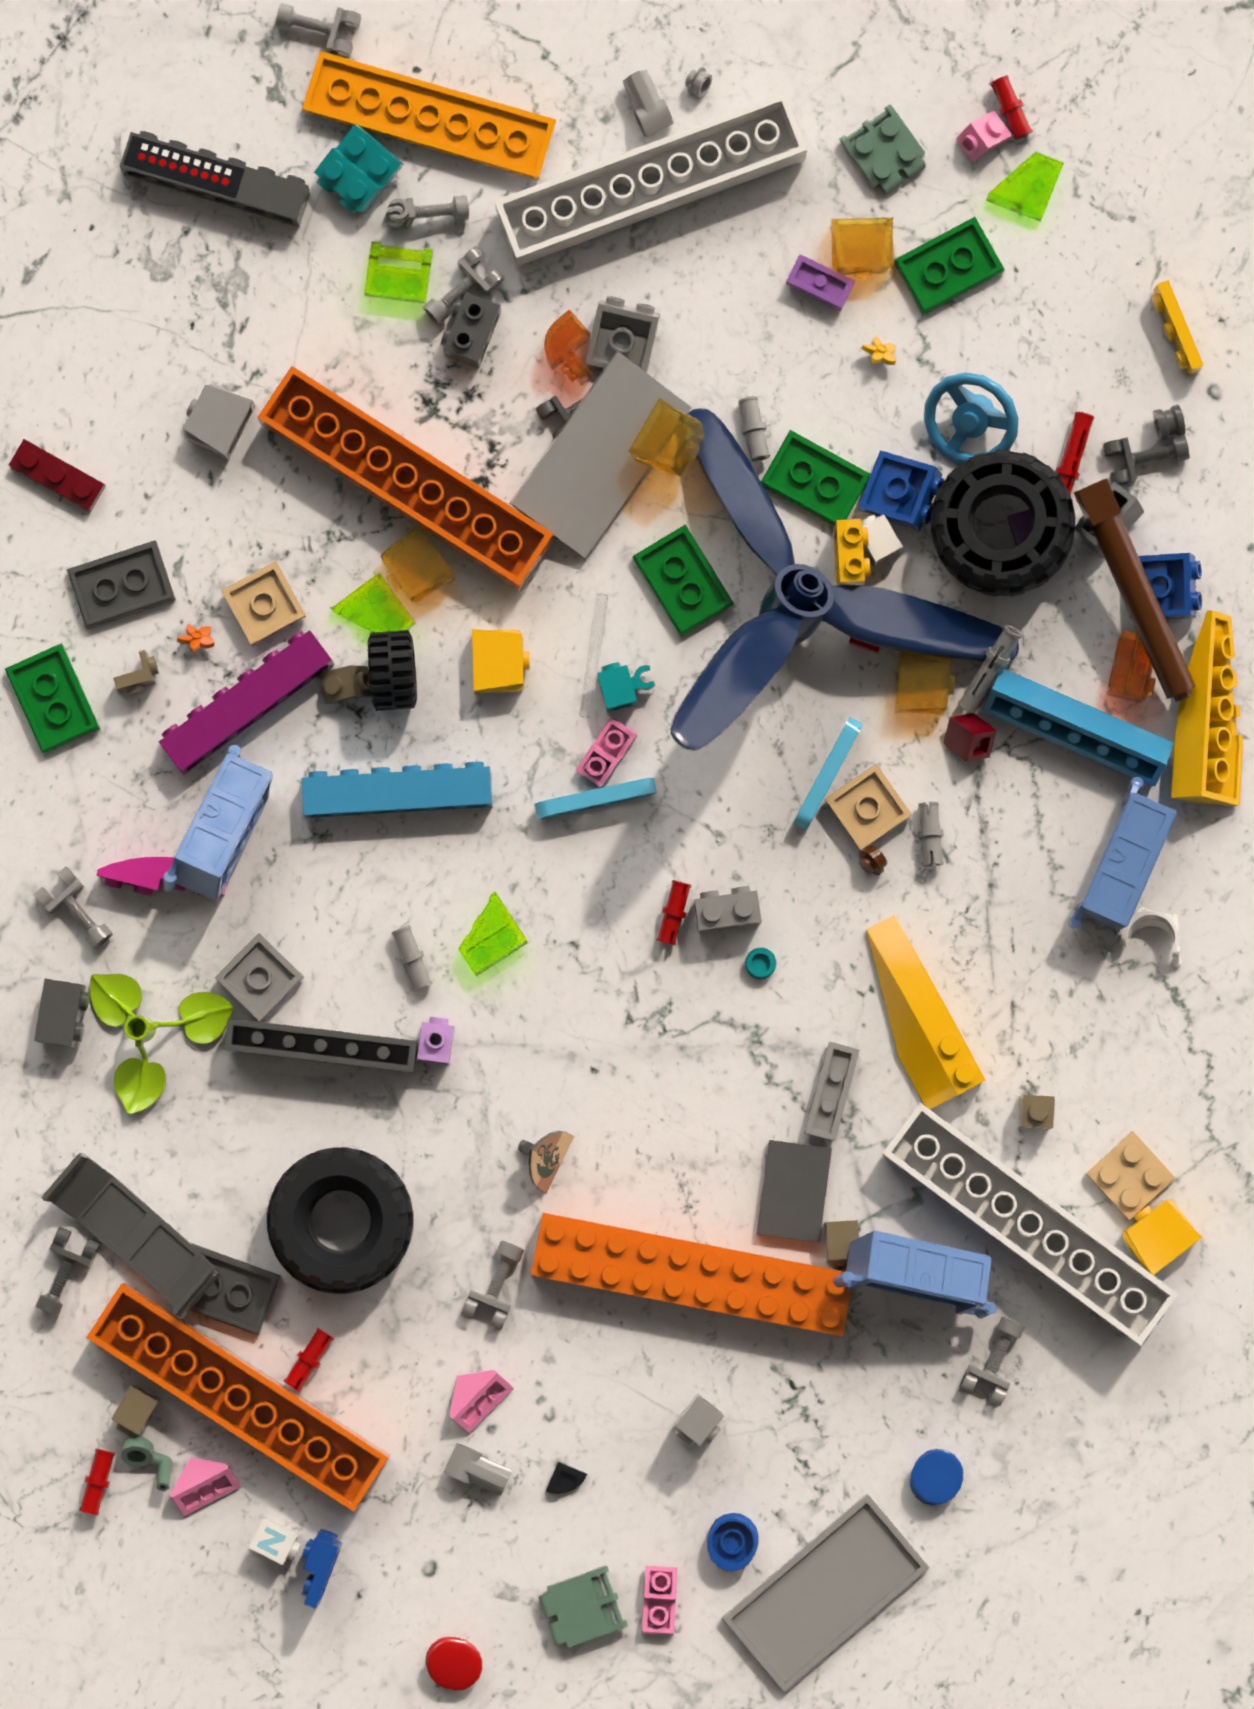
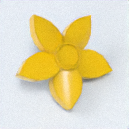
M877 336L874 337L872 345L863 344L861 347L865 352L873 354L871 357L873 364L881 361L886 365H895L896 358L893 354L896 345L891 343L883 345Z

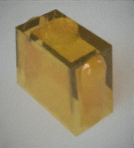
M893 217L831 219V260L833 270L843 275L854 274V278L857 279L871 278L872 274H887V271L894 265Z
M659 398L628 452L638 462L649 465L669 476L677 475L681 477L689 461L692 462L698 455L699 444L705 436L702 430L703 425L696 418L672 407Z
M418 524L407 535L381 554L382 563L390 573L386 576L387 580L396 592L402 589L411 603L421 602L442 586L455 580L454 573Z
M900 651L894 713L944 714L947 709L948 694L953 695L955 688V676H950L951 658Z

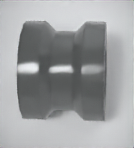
M1178 404L1171 406L1170 410L1156 409L1153 411L1154 425L1160 440H1165L1172 434L1178 436L1186 434L1183 413Z

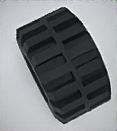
M409 630L370 633L368 638V668L371 699L376 711L415 708L417 703V680L414 644Z

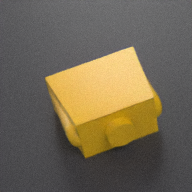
M472 629L474 694L520 692L524 688V670H530L529 651H523L522 633L514 629Z
M1170 1199L1161 1201L1152 1209L1148 1205L1142 1208L1133 1216L1136 1221L1123 1230L1122 1234L1123 1241L1144 1269L1152 1275L1156 1274L1202 1238L1177 1205Z

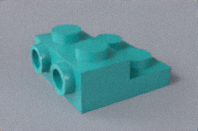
M354 124L339 145L330 150L314 173L319 176L316 182L329 193L335 190L343 197L340 203L352 213H355L356 210L367 212L404 164L362 127Z

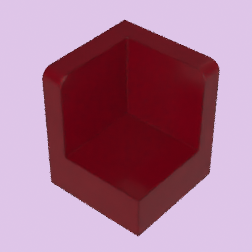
M973 713L950 717L944 745L966 762L990 758L997 730Z

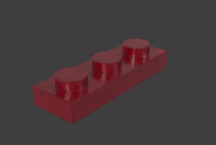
M25 439L21 442L8 465L13 470L90 513L106 487L99 480Z

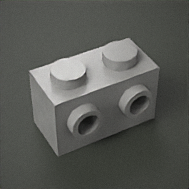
M749 886L732 888L731 894L719 896L718 890L700 893V898L694 900L698 933L758 925L762 922L757 890L750 891Z
M697 1393L674 1422L675 1427L678 1428L675 1433L689 1446H692L694 1442L701 1446L704 1441L710 1444L721 1430L717 1424L724 1415Z

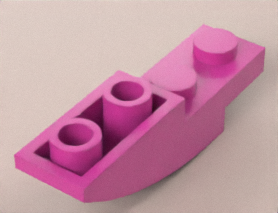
M174 857L128 859L102 867L97 870L96 875L104 879V885L121 889L123 883L134 886L133 892L152 896L153 891L161 893L164 874L170 870ZM227 883L225 884L220 895L225 896ZM176 884L175 890L185 892L186 888L181 885Z

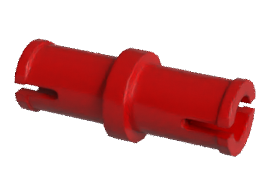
M1006 75L992 81L990 86L993 88L1001 106L999 112L1001 116H1005L1013 133L1014 140H1019L1031 134L1033 130L1030 128L1022 110L1024 104L1021 99H1017L1009 81V76Z
M672 880L666 907H662L661 913H664L656 941L676 946L682 918H686L687 913L684 912L692 885Z
M317 1328L304 1351H299L297 1354L299 1358L283 1382L301 1392L303 1385L313 1370L320 1367V1359L335 1338Z
M95 1449L90 1474L85 1476L84 1482L87 1484L79 1511L99 1515V1508L105 1488H109L110 1482L107 1480L115 1453Z

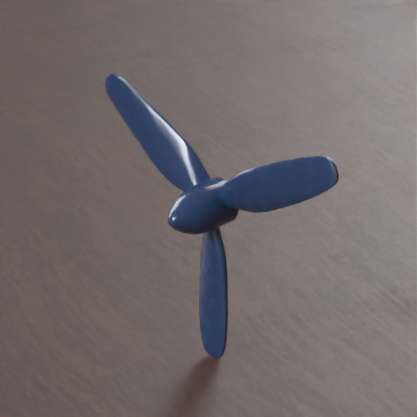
M694 409L686 415V432L706 478L738 533L751 551L776 577L761 602L759 616L742 624L728 637L696 679L681 703L670 728L671 736L677 744L691 751L699 750L723 733L766 687L784 664L793 646L809 638L822 621L855 640L876 647L977 661H984L986 659V651L989 647L994 646L1003 631L1001 626L940 604L884 588L864 585L831 586L828 579L820 571L807 565L795 564L792 544L785 526L752 464L725 424L708 409ZM1018 642L1009 655L1010 661L1015 659L1019 652Z

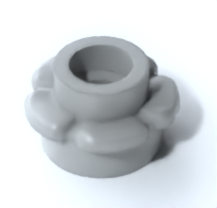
M704 67L699 68L698 71L692 70L685 81V86L688 87V94L703 97L711 86L712 75L706 73Z

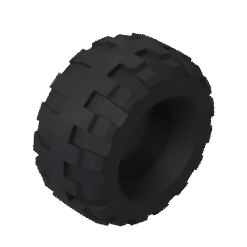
M1010 450L980 453L970 457L968 461L959 467L957 466L947 475L946 480L938 489L931 513L933 544L939 559L947 571L958 582L969 589L971 588L984 595L995 597L1021 595L1034 588H1039L1048 582L1067 560L1075 535L1073 501L1059 475L1049 465L1038 460L1037 457L1024 452L1018 453ZM1008 494L1020 498L1027 504L1032 514L1033 522L1029 536L1023 543L1012 549H991L985 546L974 532L973 519L978 506L986 499L995 495Z
M332 1147L318 1150L294 1163L276 1184L267 1210L269 1242L282 1267L305 1286L331 1294H348L362 1291L388 1277L405 1256L411 1242L414 1227L411 1198L398 1174L386 1162L375 1155L348 1147ZM338 1190L350 1191L358 1195L366 1203L371 1216L370 1229L365 1239L356 1247L344 1251L333 1250L324 1246L316 1238L311 1224L312 1212L317 1202L326 1194Z

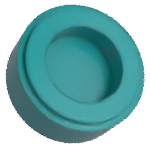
M755 948L748 953L745 959V969L751 977L766 979L775 971L776 958L770 950Z

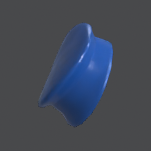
M933 1449L926 1451L918 1458L912 1468L910 1475L911 1490L915 1497L923 1504L933 1506L947 1503L956 1496L961 1488L963 1467L959 1459L947 1450Z
M739 1513L724 1514L717 1518L711 1525L707 1536V1548L711 1560L718 1568L725 1571H737L745 1568L756 1554L759 1544V1535L755 1524L748 1517Z

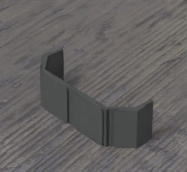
M79 1153L41 1197L44 1201L52 1202L77 1220L152 1286L172 1306L173 1311L171 1313L175 1316L184 1318L221 1274L194 1245L155 1213L121 1181L84 1153Z

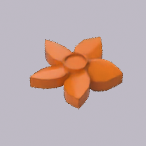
M187 624V635L177 637V642L190 644V651L192 653L198 651L200 646L205 649L214 647V641L210 637L211 627L209 626L201 627L197 631L195 627Z

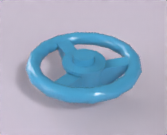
M964 372L947 376L932 388L924 404L923 421L929 439L941 454L957 463L963 464L970 457L977 455L959 450L965 440L981 436L988 427L1006 430V433L996 447L982 454L995 452L996 450H1010L1018 435L1019 417L1013 399L1000 384L984 375ZM962 385L980 386L992 393L1003 406L1005 414L995 408L989 398L984 395L974 394ZM946 392L949 393L957 405L952 415V423L956 432L949 443L939 433L935 421L936 406L942 395Z

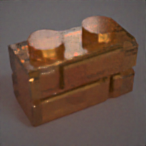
M1122 631L1119 634L1106 695L1143 703L1146 696H1152L1156 678H1151L1153 667L1137 633Z

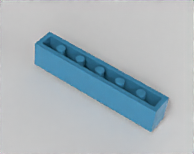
M1001 668L982 712L1129 776L1140 777L1143 782L1152 786H1156L1167 764L1174 743L1004 668Z
M484 762L465 763V768H452V764L449 763L435 764L434 770H421V766L411 765L403 766L402 772H390L389 767L372 768L370 774H359L358 769L340 770V775L327 776V771H314L308 773L309 777L301 778L303 815L305 818L493 807L490 766L484 767Z

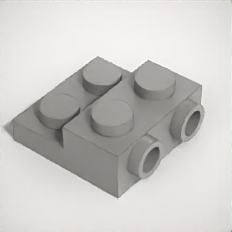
M607 296L606 301L600 300L585 364L605 368L616 352H620L647 373L660 313H655V307L648 304L637 303L636 308L625 306L624 299L614 296Z

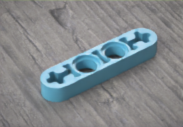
M849 717L793 824L807 831L863 723Z
M645 778L535 803L534 805L537 819L542 820L648 797L656 794L657 791L654 778Z

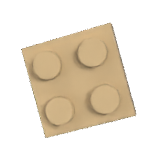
M276 561L221 590L251 646L306 617Z
M877 764L824 800L859 850L866 848L912 816Z
M1131 1131L1085 1173L1127 1220H1130L1175 1179V1176L1134 1131Z

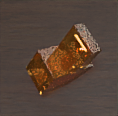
M570 309L549 327L544 340L545 357L551 370H554L562 363L564 366L561 367V370L571 382L577 380L582 386L591 379V371L574 352L590 339V332Z

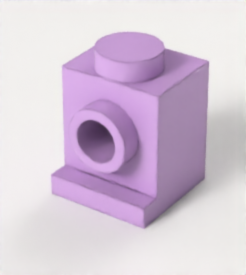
M430 1017L429 1023L422 1022L417 1060L450 1064L454 1026L448 1025V1019ZM435 1033L442 1037L441 1043L436 1046L430 1043V1037Z

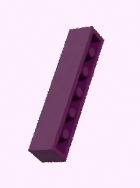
M310 630L305 634L303 631L296 633L287 641L289 646L281 652L276 649L263 658L264 664L255 671L250 668L243 672L237 678L239 683L230 689L227 686L220 689L212 696L213 702L205 708L202 705L196 707L187 714L188 720L180 726L174 724L161 734L163 739L159 741V744L183 775L314 680L320 673L334 665L333 660Z

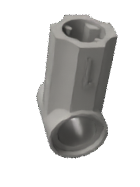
M647 70L637 71L623 80V85L635 109L634 114L644 136L673 125L670 111L665 101L660 99Z
M456 1443L444 1473L468 1484L472 1482L501 1496L512 1470L482 1457L483 1454L472 1448Z

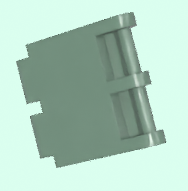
M891 104L884 108L885 111L870 122L869 120L864 121L862 127L848 137L844 135L839 138L840 143L872 188L875 190L880 187L885 195L903 183L904 180L899 174L901 171L909 179L926 167L922 159L925 151ZM882 120H884V121H883L880 125H878L877 127H875V128L873 127V126H875L876 124H878L879 122H881ZM859 137L855 142L851 144V141Z
M607 1565L547 1586L548 1593L538 1596L545 1618L557 1615L558 1620L548 1623L555 1646L566 1642L567 1647L570 1648L628 1627L627 1621L622 1619L616 1602L619 1599L618 1595L612 1591L607 1572H609ZM599 1575L601 1576V1579L603 1581L607 1596H604L601 1584L598 1579ZM609 1602L611 1604L617 1623L613 1622L610 1610L607 1605V1603Z

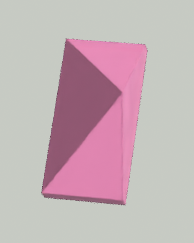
M495 1370L459 1375L456 1377L450 1417L470 1433L510 1393L513 1387Z
M190 1457L170 1495L183 1516H186L240 1488V1484L227 1464Z

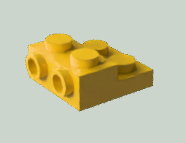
M862 519L836 520L833 529L836 586L864 585L865 577H870V559H864L863 546L869 545L868 527L862 528Z

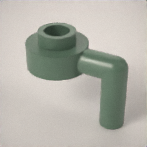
M133 1436L124 1440L121 1448L122 1461L133 1467H142L149 1463L159 1466L156 1487L160 1491H167L170 1485L172 1459L169 1456L153 1451L154 1446L152 1442L142 1436Z

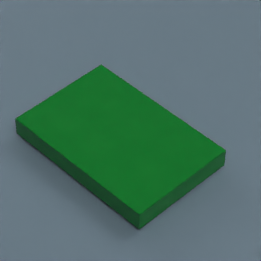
M976 217L963 222L893 261L922 315L1005 271Z
M790 430L761 483L764 488L835 526L836 520H847L871 474Z
M686 524L632 556L680 637L734 605V602Z
M62 643L4 668L43 754L101 729Z

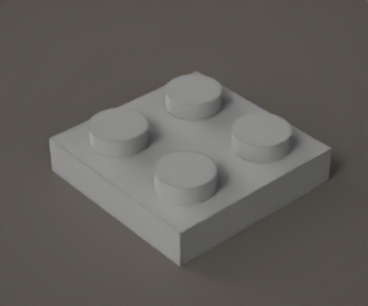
M260 933L215 977L259 1022L304 978Z

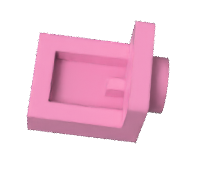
M993 111L971 122L956 138V141L971 162L974 163L987 151L1005 143L1012 134L998 114Z

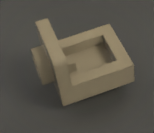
M145 650L139 651L143 669L113 677L116 690L120 694L125 692L126 696H132L144 692L143 687L156 684L154 675L159 674V670L154 656L149 657Z
M350 665L320 673L325 704H333L357 697H371L367 666Z

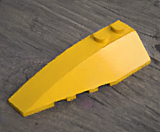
M1213 610L1206 612L1188 665L1196 687L1191 689L1193 695L1180 700L1173 750L1171 798L1188 803L1240 806L1243 737L1242 734L1237 735L1236 718L1241 716L1240 705H1234L1233 687L1238 686L1237 674H1234L1230 659L1235 657L1231 616Z
M893 915L867 929L866 932L897 1055L924 1106L932 1109L986 1081L940 994L895 916Z

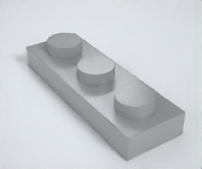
M829 1041L804 1133L835 1141L858 1059L859 1049Z

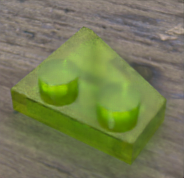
M1034 152L992 189L985 201L1041 222L1064 162Z
M377 573L331 608L334 613L371 632L409 630L417 624L381 573Z
M495 891L490 895L488 904L481 915H478L471 932L465 936L458 950L477 977L529 942Z

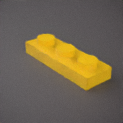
M1166 280L1156 285L1151 299L1157 313L1162 312L1166 323L1163 324L1167 339L1169 341L1173 340L1177 348V352H1175L1177 364L1181 370L1185 368L1189 376L1199 372L1204 364L1170 282Z

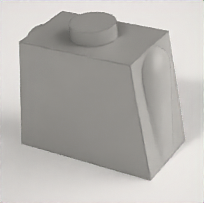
M215 384L205 385L198 400L193 399L188 407L186 416L189 418L183 428L185 438L229 461L256 407L253 400L239 396Z

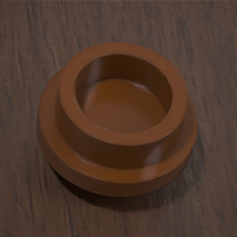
M870 846L859 851V864L866 873H873L879 876L884 872L887 860L877 847Z

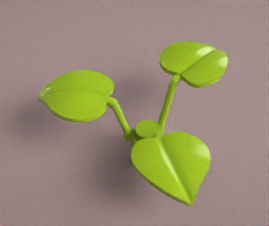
M93 974L90 978V996L97 1016L103 1023L109 1026L120 1027L125 1023V1034L130 1039L136 1041L135 1046L139 1049L142 1056V1061L137 1058L124 1060L117 1067L114 1074L116 1093L129 1114L143 1111L154 1104L166 1086L164 1067L156 1062L148 1063V1055L143 1046L144 1042H148L154 1037L156 1028L185 1025V1033L190 1040L200 1044H207L217 1040L223 1034L227 1027L228 1018L230 1019L233 1013V1005L224 997L209 992H197L190 994L181 1001L179 1012L183 1020L153 1022L147 1017L135 1015L132 1012L138 1009L142 1003V990L135 979L124 974Z

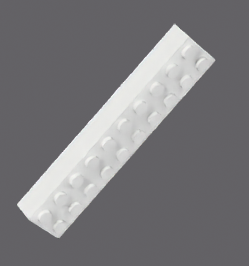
M784 93L495 200V209L518 267L806 160L807 148Z
M922 1103L917 1106L882 1153L883 1156L1137 1345L1141 1346L1179 1295Z

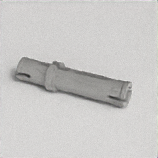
M1005 625L994 646L989 647L986 651V659L958 702V705L965 711L973 714L977 711V707L990 689L1001 668L1008 665L1010 661L1009 655L1022 637L1021 632L1014 627Z

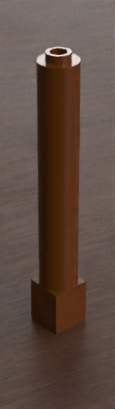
M1107 478L1074 492L1087 525L1091 527L1166 698L1173 697L1174 701L1178 702L1193 695L1191 689L1196 687L1121 518L1120 514L1122 512Z

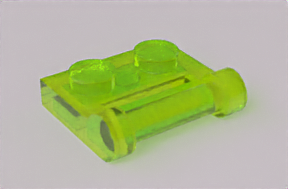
M372 241L364 295L426 304L434 249L424 248L422 251L384 246L381 242ZM381 257L421 263V270L381 265L379 260Z

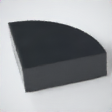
M558 1461L546 1492L559 1494L574 1490L585 1480L587 1473Z

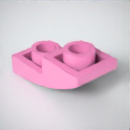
M611 717L575 771L602 788L638 733L614 717Z
M646 1566L642 1634L674 1635L677 1588L676 1567Z

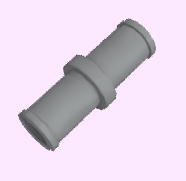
M757 396L742 398L738 401V404L740 405L744 424L742 434L747 438L751 456L750 460L752 462L766 460L770 457L764 433L767 428L766 423L762 422L758 398Z
M926 802L919 803L921 831L918 832L919 839H922L923 866L933 867L932 854L934 864L941 866L944 864L941 848V837L944 834L939 824V802H929L930 814L928 804Z
M408 925L391 933L402 959H399L401 965L405 964L415 991L433 983L422 959L424 953L419 951L410 929L411 927Z

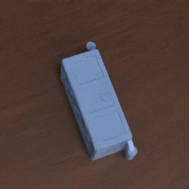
M231 745L229 747L228 754H226L174 856L170 870L165 872L163 878V888L165 891H173L176 884L214 901L218 900L269 799L273 776L271 771L240 758L241 749L239 746Z
M1134 777L1128 783L1129 790L1122 801V804L1125 805L1084 900L1076 906L1074 915L1068 920L1070 928L1076 929L1081 926L1083 915L1117 931L1127 927L1131 921L1177 815L1176 810L1137 794V791L1143 786V780L1140 777Z
M875 1230L850 1242L847 1270L835 1276L833 1280L836 1287L841 1288L844 1286V1289L847 1291L864 1286L955 1306V1313L957 1315L965 1313L976 1315L978 1318H984L996 1312L994 1303H986L991 1267L990 1256Z

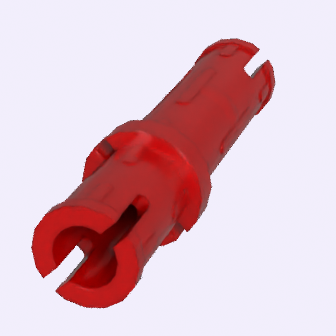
M1079 411L1075 412L1060 467H1056L1055 470L1067 487L1070 496L1074 483L1080 476V473H1078L1079 465L1095 418L1090 414Z

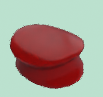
M442 1637L435 1641L426 1653L425 1663L430 1677L437 1685L453 1691L465 1690L474 1685L482 1672V1658L479 1650L470 1642L459 1637Z

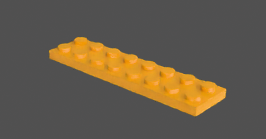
M322 51L319 52L302 107L304 113L352 127L354 124H358L366 131L538 181L556 126V119Z

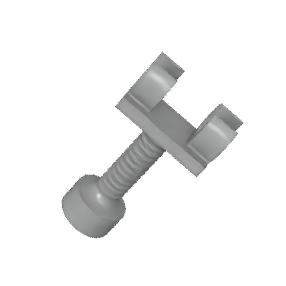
M281 3L275 27L288 30L290 26L298 25V27L301 26L304 29H313V31L316 30V32L328 34L327 53L350 58L353 44L346 40L337 39L341 24L349 28L358 29L361 14L338 7L334 22L329 23L300 14L297 15L294 12V6Z
M466 195L454 196L451 203H446V205L437 204V206L434 204V206L414 207L413 198H407L406 202L402 199H394L388 206V208H392L387 210L385 216L390 215L389 218L398 222L387 223L386 226L389 229L398 230L403 225H405V228H411L414 219L422 217L451 215L455 218V221L469 220V205Z
M476 246L458 260V267L466 274V277L457 286H454L448 294L443 296L441 300L436 301L432 298L423 306L424 311L437 325H440L449 317L447 314L448 308L457 299L461 298L470 287L472 288L473 285H476L488 296L492 290L504 281V276L497 268L491 271L484 280L475 272L473 267L483 258V253Z
M65 866L57 873L68 886L65 891L54 899L45 888L41 887L33 895L50 914H53L59 907L65 905V908L71 912L73 917L87 931L86 941L95 950L102 946L113 933L105 924L97 925L93 922V919L73 899V895L84 885Z
M501 1240L497 1249L501 1260L498 1263L495 1275H493L494 1278H492L493 1281L489 1285V1290H487L488 1293L483 1295L470 1290L461 1314L472 1318L479 1301L497 1308L490 1326L502 1330L511 1306L498 1301L497 1296H499V1290L503 1287L502 1285L508 1275L509 1267L515 1261L520 1262L524 1249Z
M1001 1317L997 1326L1001 1337H999V1343L995 1346L992 1357H990V1363L986 1366L987 1369L982 1371L969 1365L959 1388L972 1393L978 1377H982L996 1384L988 1401L1001 1406L1010 1383L998 1378L997 1373L1001 1366L1000 1364H1002L1001 1361H1003L1004 1355H1006V1349H1008L1014 1338L1020 1339L1025 1327Z

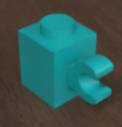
M619 662L601 667L602 672L597 673L607 713L637 705L635 691L650 690L655 686L654 681L644 683L640 679L642 673L651 671L650 665H643L637 668L633 677H630L628 666H620Z

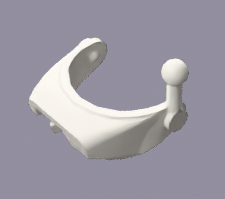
M1141 907L1132 916L1129 925L1123 928L1120 944H1123V947H1127L1129 938L1138 929L1147 926L1159 927L1172 937L1174 947L1172 949L1173 959L1171 964L1175 968L1180 967L1182 960L1180 959L1181 947L1179 946L1180 927L1178 915L1151 911L1148 908Z

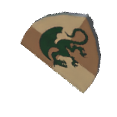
M558 1130L542 1137L535 1144L522 1140L518 1145V1151L529 1156L528 1166L532 1183L546 1193L574 1138L570 1133Z

